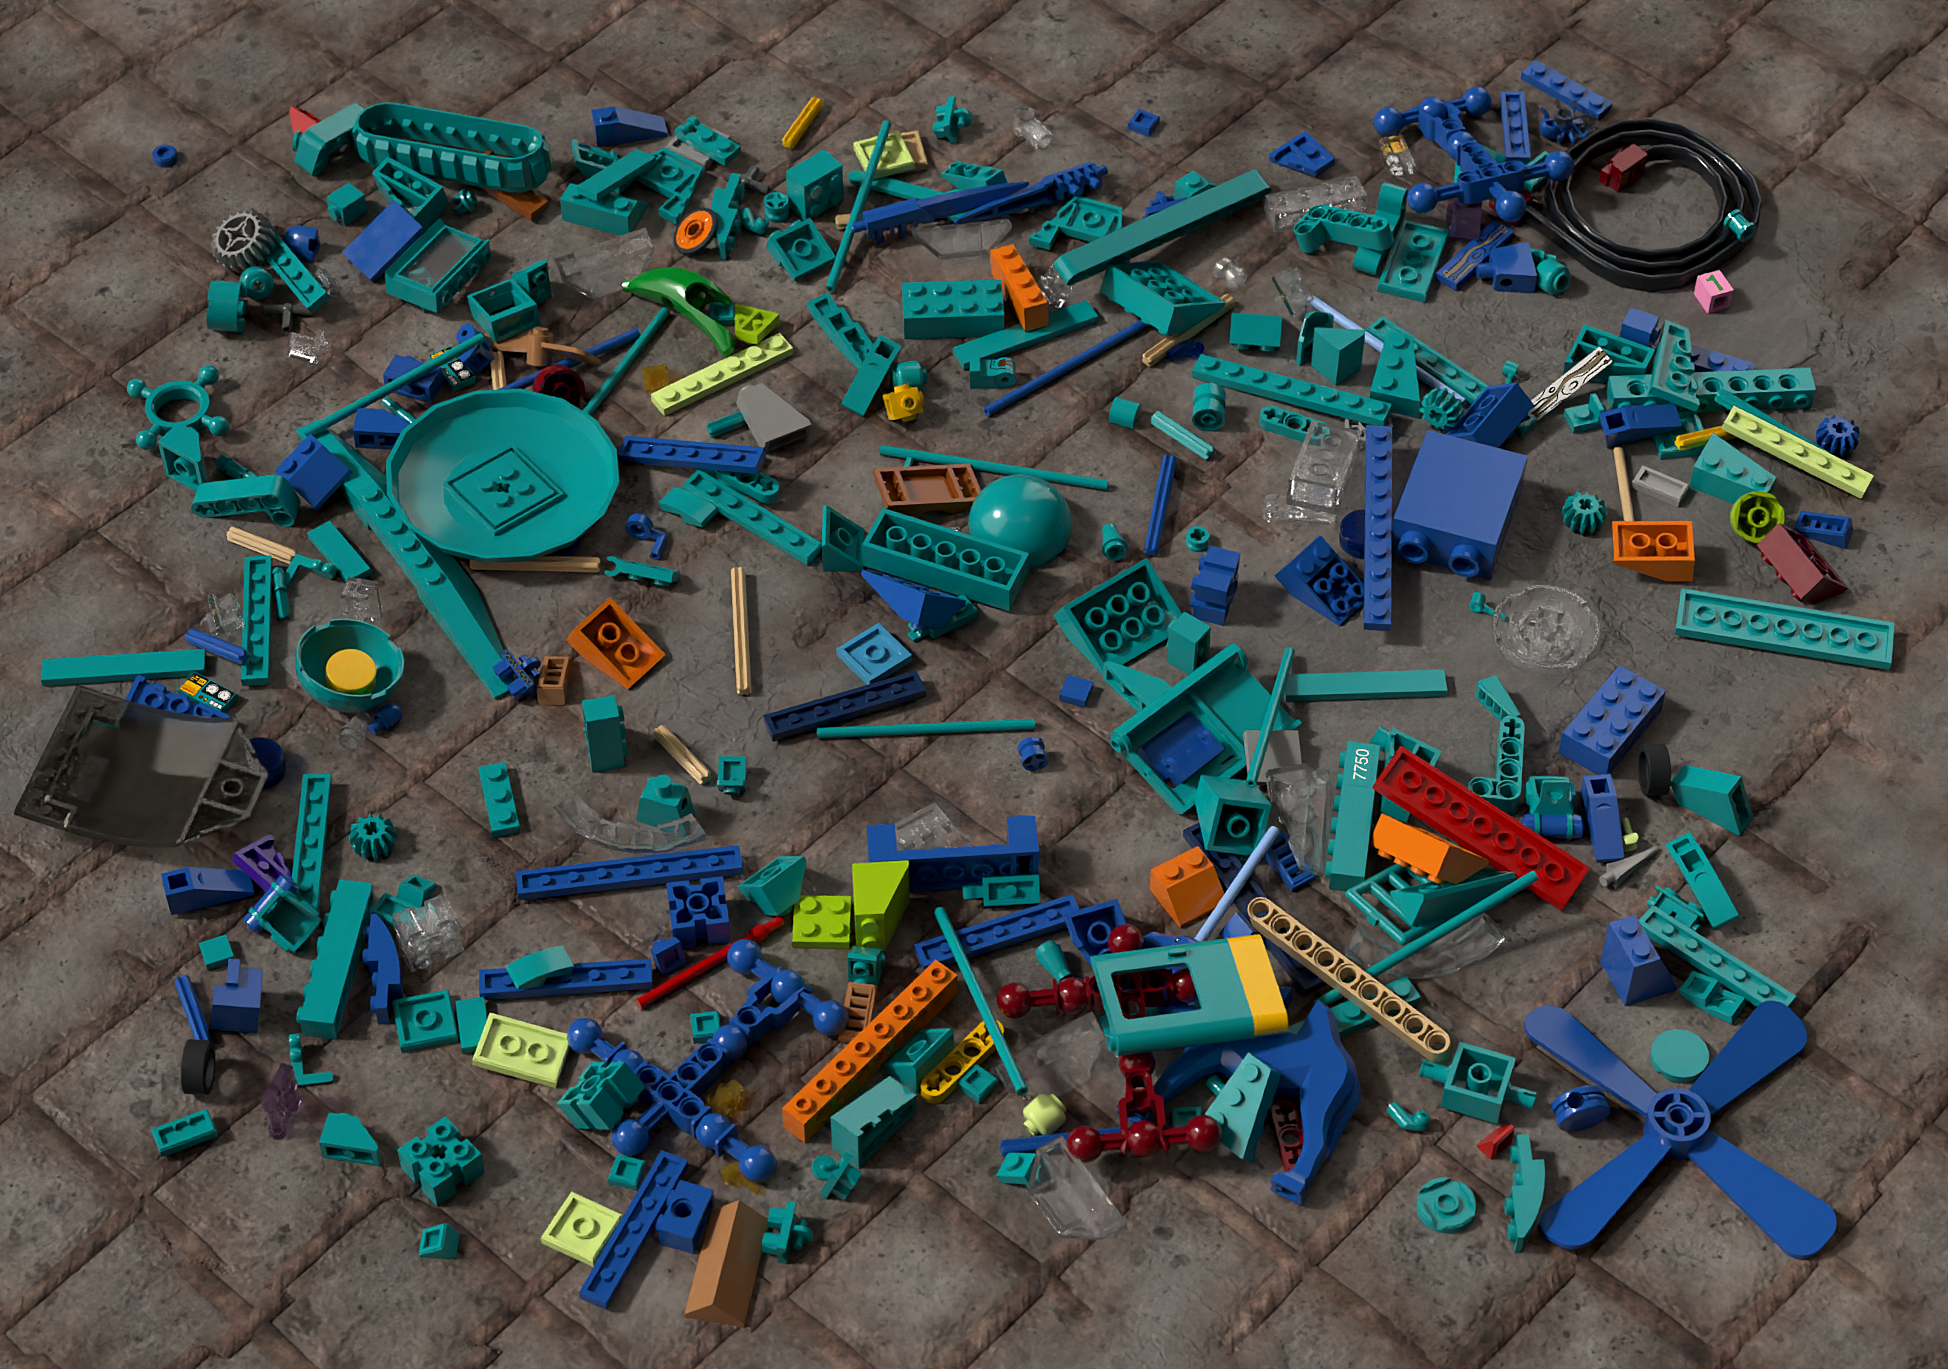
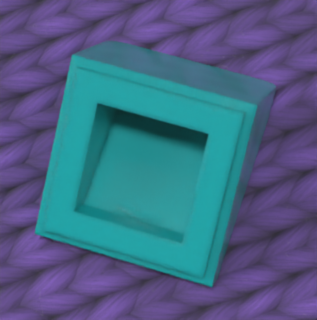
M414 874L399 884L397 898L423 908L436 890L437 884Z
M448 1223L423 1229L419 1256L421 1258L436 1259L456 1258L460 1237L459 1232Z

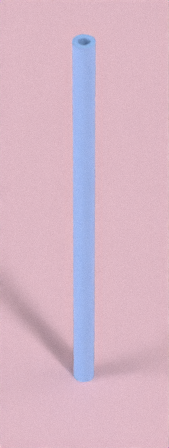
M1316 296L1311 297L1309 300V304L1320 312L1334 315V321L1343 328L1364 330ZM1365 330L1364 342L1381 353L1384 343ZM1416 365L1417 378L1433 389L1436 387L1444 389L1446 387L1449 393L1455 392ZM1455 392V397L1462 399L1461 406H1464L1467 399Z
M1275 826L1269 827L1194 939L1200 942L1207 941L1280 833L1278 828Z

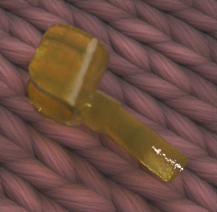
M730 1163L720 1170V1178L726 1185H730L736 1180L755 1194L759 1192L760 1187L747 1180L736 1164Z

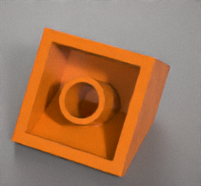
M1199 846L1151 869L1150 890L1179 928L1212 913L1225 894L1214 865Z

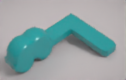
M295 554L284 575L285 586L289 587L300 566L313 570L317 575L327 579H333L338 569L331 563H324L319 559L313 560Z
M300 1033L289 1034L293 1087L333 1082L332 1072L303 1075Z

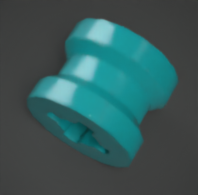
M772 192L765 197V217L768 221L780 223L788 218L789 203L788 197L785 194Z

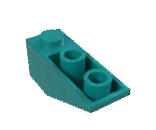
M961 161L950 164L948 169L941 173L945 180L958 189H971L1008 183L1002 169L967 164Z
M879 335L863 361L841 406L863 417L888 378L890 369H893L897 363L902 346Z

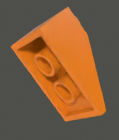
M1612 521L1615 565L1664 581H1693L1695 556L1692 521Z
M611 597L573 629L566 639L587 662L627 690L666 655Z

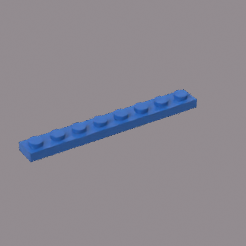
M736 845L516 871L518 899L527 900L743 874L740 846Z

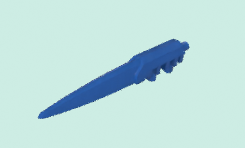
M1088 162L1043 177L1039 183L991 201L956 218L954 223L977 222L1008 215L1040 204L1046 206L1052 204L1055 198L1063 200L1064 194L1069 197H1079L1084 193V187L1088 190H1100L1103 186L1102 176L1108 174V169L1105 165L1098 167L1095 163Z
M1022 181L971 188L925 199L913 198L862 213L863 221L852 223L853 231L857 233L865 230L868 239H873L874 234L876 243L884 241L883 231L888 230L891 235L895 233L894 228H897L900 237H905L908 234V224H912L913 228L918 227V222L922 224L932 223L935 219L984 205L1026 188L1029 182Z

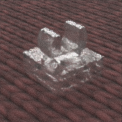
M317 269L314 278L330 297H338L342 287L336 286V278H332L326 269Z

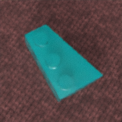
M387 157L372 173L379 192L390 204L394 200L425 230L449 205L443 186L390 157Z
M1388 330L1371 386L1370 398L1391 403V413L1418 418L1420 396L1413 335Z
M615 695L583 700L582 713L585 726L583 729L592 773L625 767L624 756H628L622 705L617 706Z
M1249 1052L1205 1115L1212 1116L1219 1122L1223 1131L1221 1143L1243 1160L1253 1163L1256 1156L1254 1154L1259 1137L1263 1134V1124L1268 1109L1271 1108L1281 1073L1261 1058Z
M889 1076L831 1117L832 1149L841 1156L845 1152L851 1154L853 1158L850 1162L860 1168L917 1111V1095Z

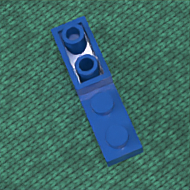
M371 914L370 925L365 926V942H369L368 949H363V965L368 966L370 977H372L373 989H376V996H371V1013H376L378 1024H390L391 1001L403 998L402 973L396 946L390 932L377 914Z

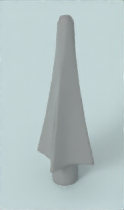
M1654 846L1634 856L1606 864V873L1599 877L1600 883L1603 886L1612 883L1616 889L1641 864L1656 854L1659 848Z

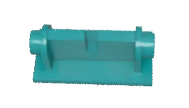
M1656 885L1655 889L1658 896H1651L1647 906L1651 907L1654 905L1670 916L1672 913H1675L1674 919L1696 933L1700 929V925L1697 924L1698 922L1706 924L1705 916L1702 914L1704 911L1692 902H1689L1687 905L1679 899L1680 896L1668 887L1662 889Z

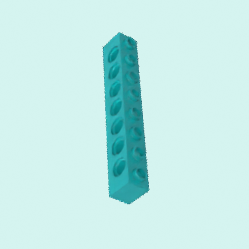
M1810 368L1693 373V379L1697 382L1696 398H1699L1700 403L1696 410L1697 412L1730 411L1714 400L1721 388H1724L1757 409L1812 407L1816 392ZM1652 374L1609 376L1606 390L1609 410L1624 406L1674 403L1648 393ZM1675 404L1678 412L1692 411Z

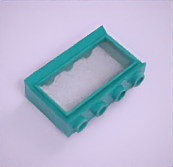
M439 218L385 271L386 293L438 313L444 305L450 302V299L457 292L463 289L464 285L471 278L476 276L477 272L484 265L489 263L492 256L490 239L485 241L446 226Z

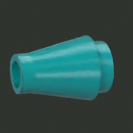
M1106 524L1102 528V553L1109 560H1120L1126 555L1128 545L1115 524Z
M1050 940L1036 949V961L1056 978L1058 984L1063 979L1073 976L1060 944Z

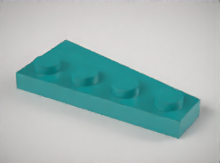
M1665 320L1661 327L1648 393L1696 412L1700 403L1695 393L1697 391V382L1693 379L1695 368L1690 358L1692 347L1689 329Z

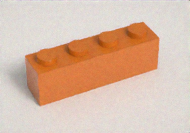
M1014 244L990 250L991 274L994 279L1002 280V292L1024 331L1049 326L1048 302Z

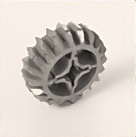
M247 208L244 212L238 210L236 215L230 214L228 220H223V224L216 227L217 233L212 235L213 241L210 243L212 246L211 252L217 259L216 261L230 272L236 271L240 273L251 266H257V263L260 261L264 262L263 258L265 255H271L269 249L275 246L273 243L276 239L275 229L265 215L257 210L251 211Z

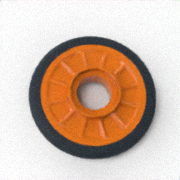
M698 208L688 213L680 221L674 233L673 242L676 250L684 255H692L708 246L718 229L716 213L709 208ZM700 227L697 233L692 236L693 232Z

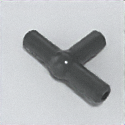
M755 165L751 166L744 177L741 176V185H745L746 190L751 189L768 194L770 186L754 180L760 170ZM724 172V181H729L731 172Z
M291 303L263 305V314L283 315L282 330L285 332L292 330L293 315L312 316L314 314L305 305H292Z

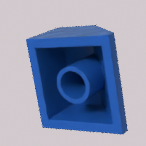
M309 434L301 441L298 447L275 470L279 476L286 478L292 488L316 510L353 473L312 434Z

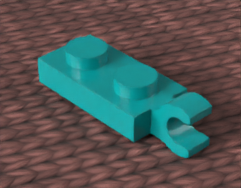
M618 556L607 557L608 561H613L616 564L614 571L605 570L607 576H617L623 572L628 573V578L644 581V577L654 579V584L669 586V583L676 582L679 579V570L631 560L627 561Z
M962 594L958 598L966 600L965 606L939 628L927 626V630L924 631L912 628V622H909L908 627L912 631L908 632L907 635L913 642L920 640L928 634L935 639L977 619L978 610Z
M1038 874L982 877V885L962 886L964 899L983 898L984 906L1040 903Z

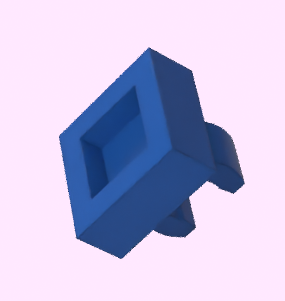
M676 937L667 941L661 938L652 943L654 946L651 949L657 972L662 977L687 964L681 942Z

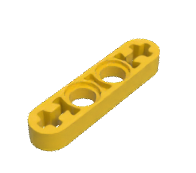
M996 1020L1004 1036V1027L1000 1021ZM984 1021L921 1081V1096L924 1101L930 1104L942 1102L957 1088V1082L975 1064L980 1065L996 1050L991 1036L989 1035L986 1038V1031L988 1033L989 1031ZM969 1047H975L980 1053L977 1056L970 1057L964 1051ZM953 1065L959 1067L961 1071L957 1075H949L945 1072V1069ZM938 1085H939V1091H937V1090L934 1089V1088H936Z

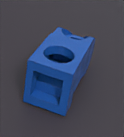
M465 324L459 329L456 339L461 344L482 332L477 331L471 324ZM484 333L482 334L486 342L460 356L462 364L476 374L495 359Z

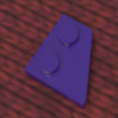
M271 834L235 852L231 860L266 892L271 887L272 882H275L280 875L292 878L289 869L284 864L281 852H276L273 847L275 839Z

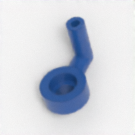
M632 514L625 525L627 533L633 538L640 540L647 539L648 537L656 540L650 557L654 560H659L668 541L667 534L653 528V522L648 516Z

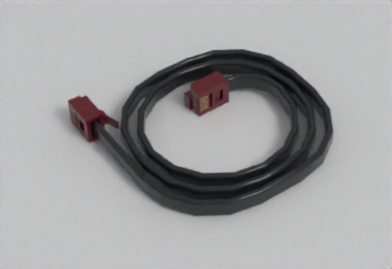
M1655 118L1618 120L1593 131L1565 151L1574 161L1573 173L1565 180L1561 197L1566 217L1559 211L1553 192L1555 181L1548 178L1544 201L1550 221L1535 210L1542 211L1543 203L1533 199V196L1523 189L1518 193L1522 194L1527 204L1526 212L1521 219L1510 222L1515 227L1524 221L1585 268L1616 285L1644 291L1679 289L1697 281V276L1715 271L1739 254L1757 233L1763 200L1753 175L1733 155L1708 137L1681 123ZM1646 145H1649V146H1650V147H1647V148H1645V149H1643V150L1638 147V146H1646ZM1621 148L1610 160V164L1601 169L1599 182L1603 185H1608L1619 193L1643 176L1646 163L1660 160L1679 162L1694 169L1712 188L1719 211L1717 221L1702 237L1680 247L1648 250L1619 244L1593 230L1576 211L1570 190L1573 179L1589 162ZM1723 183L1729 189L1736 209L1744 213L1746 200L1741 185L1746 189L1752 205L1753 215L1751 222L1757 228L1755 233L1744 242L1737 238L1730 243L1737 236L1732 229H1727L1719 239L1714 241L1722 232L1728 205V196ZM1493 198L1489 201V207L1497 212L1495 208L1497 200Z

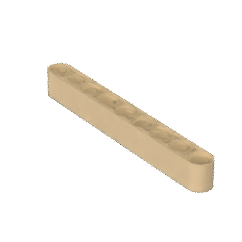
M1258 897L1249 903L1248 914L1252 926L1263 936L1429 1061L1443 1064L1450 1060L1452 1056L1451 1041L1449 1035L1443 1029L1269 899ZM1259 912H1268L1265 917H1256ZM1284 927L1290 929L1285 934L1277 933L1279 929ZM1303 944H1311V945H1312V946H1311L1309 949H1307V950H1300V949H1299V947H1300L1301 945H1303ZM1325 960L1334 961L1330 966H1321V963ZM1349 976L1356 978L1351 983L1342 982L1343 979ZM1369 993L1378 994L1375 999H1365V996ZM1393 1009L1400 1011V1013L1394 1017L1386 1015L1390 1010ZM1415 1026L1423 1028L1422 1031L1416 1034L1409 1032ZM1436 1043L1445 1044L1442 1050L1431 1049Z

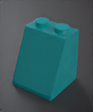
M1206 775L1200 776L1195 805L1206 850L1251 856L1265 834L1272 806L1257 786L1249 788L1244 780Z

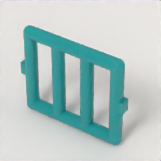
M1395 864L1348 889L1345 896L1367 915L1366 920L1373 926L1378 925L1397 943L1404 946L1455 916L1411 926L1391 898V895L1380 885L1388 881L1397 890L1410 887L1409 884L1398 876L1404 872L1409 873L1420 884L1431 882V880L1428 879V875L1425 877L1411 871L1412 865H1410V868ZM1368 891L1371 892L1412 929L1403 933L1361 895Z

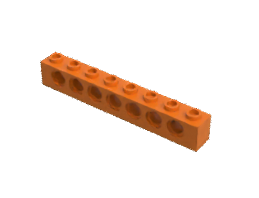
M937 960L930 964L782 1108L783 1127L806 1143L883 1068L882 1066L919 1029H923L958 994V975Z

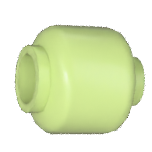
M1052 1093L1049 1095L1039 1094L1023 1109V1115L1026 1119L1023 1125L1033 1136H1036L1038 1133L1040 1135H1051L1065 1123L1066 1116L1064 1113L1067 1109Z

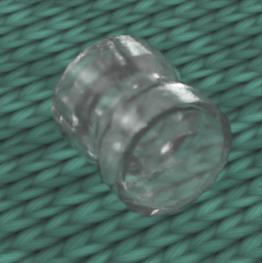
M1229 257L1221 259L1213 270V277L1220 282H1225V286L1231 291L1238 290L1245 283L1248 274L1242 267H1236L1235 262Z

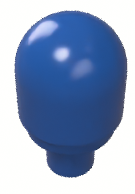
M394 703L386 704L376 712L374 716L375 721L368 726L369 731L372 734H376L381 729L385 731L391 729L402 718L401 708Z

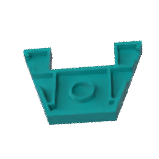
M664 147L650 154L656 157V164L620 186L614 192L621 194L634 181L644 184L670 198L659 208V216L677 225L703 176V167Z
M1081 196L1074 197L1057 212V216L1053 220H1047L1038 233L1034 232L1030 235L1029 245L1050 250L1058 234L1089 242L1097 240L1122 228V207Z

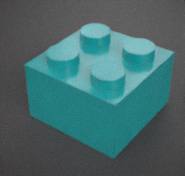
M825 149L786 171L788 207L801 219L806 220L817 217L822 212L838 205L844 200L843 165Z

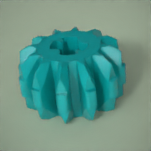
M1436 387L1422 399L1423 401L1419 409L1423 413L1422 419L1428 420L1429 426L1434 425L1437 431L1441 429L1448 431L1461 421L1465 408L1461 406L1462 399L1455 397V392L1449 393L1446 387L1444 389Z
M1588 491L1584 495L1576 492L1574 496H1568L1562 508L1564 525L1570 526L1571 532L1579 530L1581 535L1585 531L1593 534L1595 529L1601 530L1607 517L1605 501L1599 500L1598 494L1589 495Z
M369 813L368 818L359 817L357 824H351L349 842L355 854H362L364 860L373 856L377 861L378 855L387 857L388 850L395 849L397 832L390 818L384 819L382 814L373 817Z

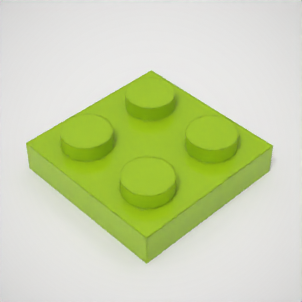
M800 895L799 901L794 903L793 948L849 949L851 896Z

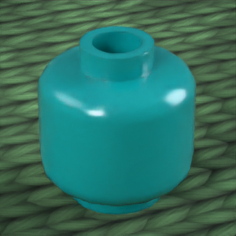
M1546 259L1535 268L1537 274L1535 285L1541 290L1556 295L1568 288L1571 280L1570 271L1564 264L1554 259Z
M249 267L240 276V282L248 283L247 297L252 300H263L273 291V278L262 267Z
M917 361L898 362L894 365L893 369H890V386L894 390L896 386L909 384V388L917 387L918 391H922L923 385L928 382L926 368L922 369Z

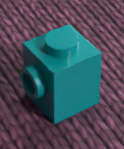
M347 183L326 197L329 216L344 226L367 213L365 194L350 183Z

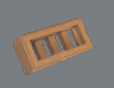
M544 657L537 685L538 703L540 705L565 704L571 657Z
M856 982L848 983L844 1006L848 1011L849 1018H862L865 1021L849 1019L845 1031L839 1034V1041L850 1043L860 1033L859 1031L847 1030L848 1027L864 1029L872 1022L877 1000V987L875 985ZM852 1006L867 1007V1009L853 1008Z

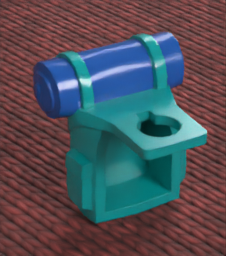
M1530 776L1524 789L1525 802L1530 806V814H1524L1521 823L1544 838L1566 839V841H1571L1572 838L1580 839L1585 826L1581 815L1574 814L1573 805L1576 803V792L1574 784L1570 782L1569 777Z
M280 875L275 882H272L271 887L255 906L248 910L249 912L243 920L249 930L261 934L265 929L272 934L271 939L275 944L286 952L292 951L295 953L310 939L321 924L322 919L319 917L320 913L309 902L305 900L300 902L294 895L298 890L295 881L291 877Z

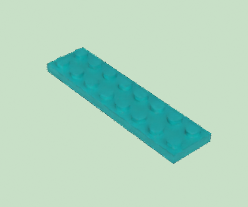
M1681 588L1674 635L1889 670L1892 661L1895 623Z

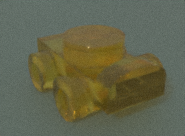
M733 1079L727 1085L722 1082L716 1088L715 1096L709 1094L705 1098V1107L709 1106L712 1109V1113H719L729 1119L733 1114L730 1106L733 1104L740 1108L745 1103V1098L742 1097L745 1089Z

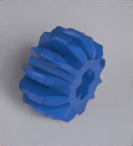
M1833 415L1831 419L1824 418L1816 430V444L1829 451L1832 455L1837 454L1840 458L1845 454L1851 455L1859 445V427L1854 425V420L1847 421L1845 416L1837 418Z

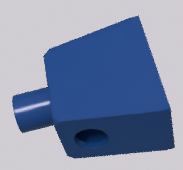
M1529 242L1492 249L1490 251L1489 263H1478L1476 265L1477 278H1491L1495 291L1534 293L1537 274Z

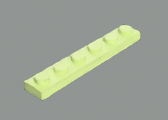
M778 333L651 393V401L666 416L792 356L793 347Z
M1733 406L1721 428L1860 499L1863 497L1874 476Z

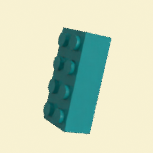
M1002 280L902 283L904 339L984 337L1003 330Z

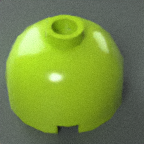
M1764 491L1749 492L1739 497L1733 504L1730 512V524L1734 533L1742 540L1750 543H1759L1778 523L1784 524L1783 507L1780 506L1776 500L1777 498L1770 493Z

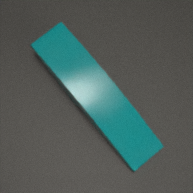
M829 292L808 301L806 308L842 354L859 370L873 343L858 321L854 323L845 309L837 306Z

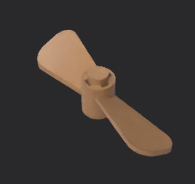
M536 327L533 328L532 332L525 331L497 343L486 332L484 333L492 350L527 353L526 363L529 365L550 366L552 365V354L600 366L601 360L586 351L553 344V334L549 333L547 328Z

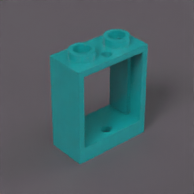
M513 278L467 296L472 317L495 343L541 325L537 304ZM509 305H516L513 308H510L493 316L489 315V313H492Z

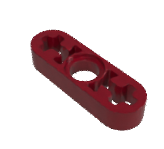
M1283 1099L1276 1101L1272 1105L1270 1120L1283 1170L1287 1172L1295 1166V1164H1292L1293 1154L1297 1153V1160L1301 1155L1303 1132L1296 1105L1289 1100ZM1279 1111H1285V1114L1288 1115L1287 1125H1284L1283 1116L1279 1114ZM1292 1134L1299 1141L1295 1144H1287L1282 1140V1137Z

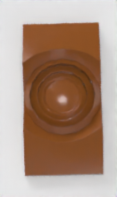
M970 463L873 468L872 471L886 509L911 517L935 510H941L950 514L968 511L981 492Z

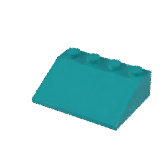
M1160 260L1107 264L1100 292L1106 295L1109 301L1125 307L1124 310L1126 312L1139 316L1143 323L1156 327L1159 333L1166 336L1184 333L1225 307L1226 304L1225 301Z
M1145 558L1063 606L1053 616L1068 640L1103 675L1104 662L1107 660L1124 665L1166 640L1169 634L1167 633L1169 624L1173 619H1178L1182 613L1149 560Z

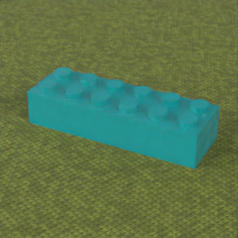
M882 508L862 544L863 566L960 596L964 594L968 599L1010 611L1029 574V553L884 508Z

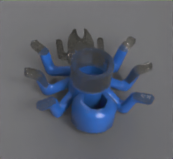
M1556 100L1554 119H1550L1549 113L1542 106L1538 107V110L1544 114L1545 118L1540 123V134L1548 140L1557 139L1560 145L1563 143L1565 134H1569L1571 143L1575 144L1577 139H1583L1598 129L1597 126L1593 127L1597 120L1596 117L1594 118V115L1587 113L1578 119H1574L1577 100H1573L1571 109L1561 107L1559 100Z

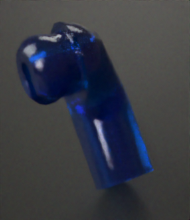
M1185 340L1167 351L1166 356L1170 362H1175L1181 357L1198 358L1203 354L1205 347L1200 341Z

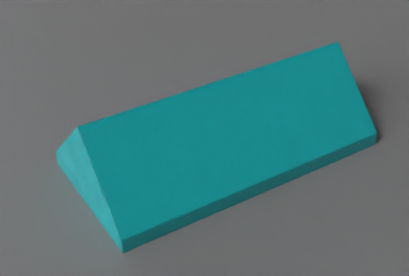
M1479 870L1458 884L1445 881L1444 885L1431 881L1390 891V894L1409 924L1414 926L1464 912L1514 882L1515 872Z

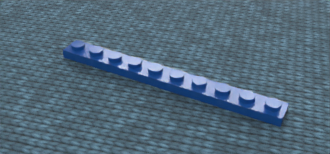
M1366 425L1363 630L1390 631L1392 427Z

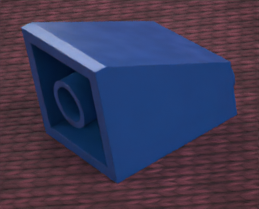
M1636 915L1609 922L1600 963L1624 1006L1677 991L1674 980Z

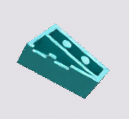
M1584 324L1565 360L1563 375L1598 347L1613 362L1589 380L1590 382L1608 383L1609 376L1646 375L1650 373L1653 367L1655 349Z
M1712 433L1693 467L1690 488L1734 504L1739 497L1749 492L1764 491L1772 494L1776 477Z
M1392 728L1385 745L1383 770L1400 746H1403L1435 768L1442 751ZM1381 794L1379 817L1383 813L1407 823L1411 813Z

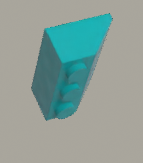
M572 183L569 184L560 198L563 221L626 238L631 237L649 207L647 202L614 193H609L596 202L578 194L577 186L579 184Z

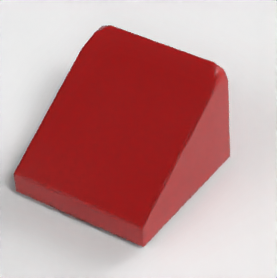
M1510 1124L1495 1129L1477 1144V1148L1491 1160L1512 1144L1514 1126Z

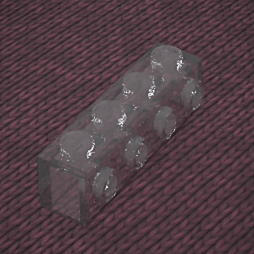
M1353 176L1265 195L1264 214L1273 232L1293 229L1307 211L1316 205H1328L1365 213L1367 194L1358 177Z

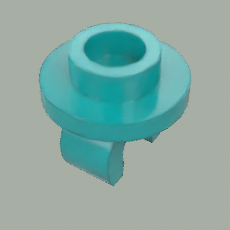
M462 189L459 192L460 195L452 198V202L456 205L453 210L458 215H463L467 210L470 212L476 210L478 201L472 191Z

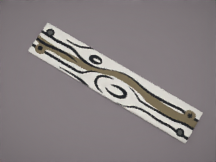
M1598 347L1531 401L1534 406L1529 413L1537 417L1538 420L1541 419L1613 361Z

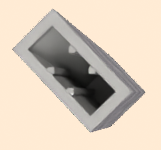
M764 384L747 385L738 392L736 404L759 447L765 448L766 453L809 436L811 422Z

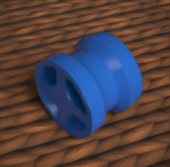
M1029 737L1022 740L1017 746L1018 753L1022 757V766L1028 771L1039 770L1049 762L1048 754L1044 751L1045 744L1041 738Z

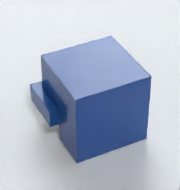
M228 959L226 986L214 985L210 1030L257 1033L263 969L241 968L240 959Z

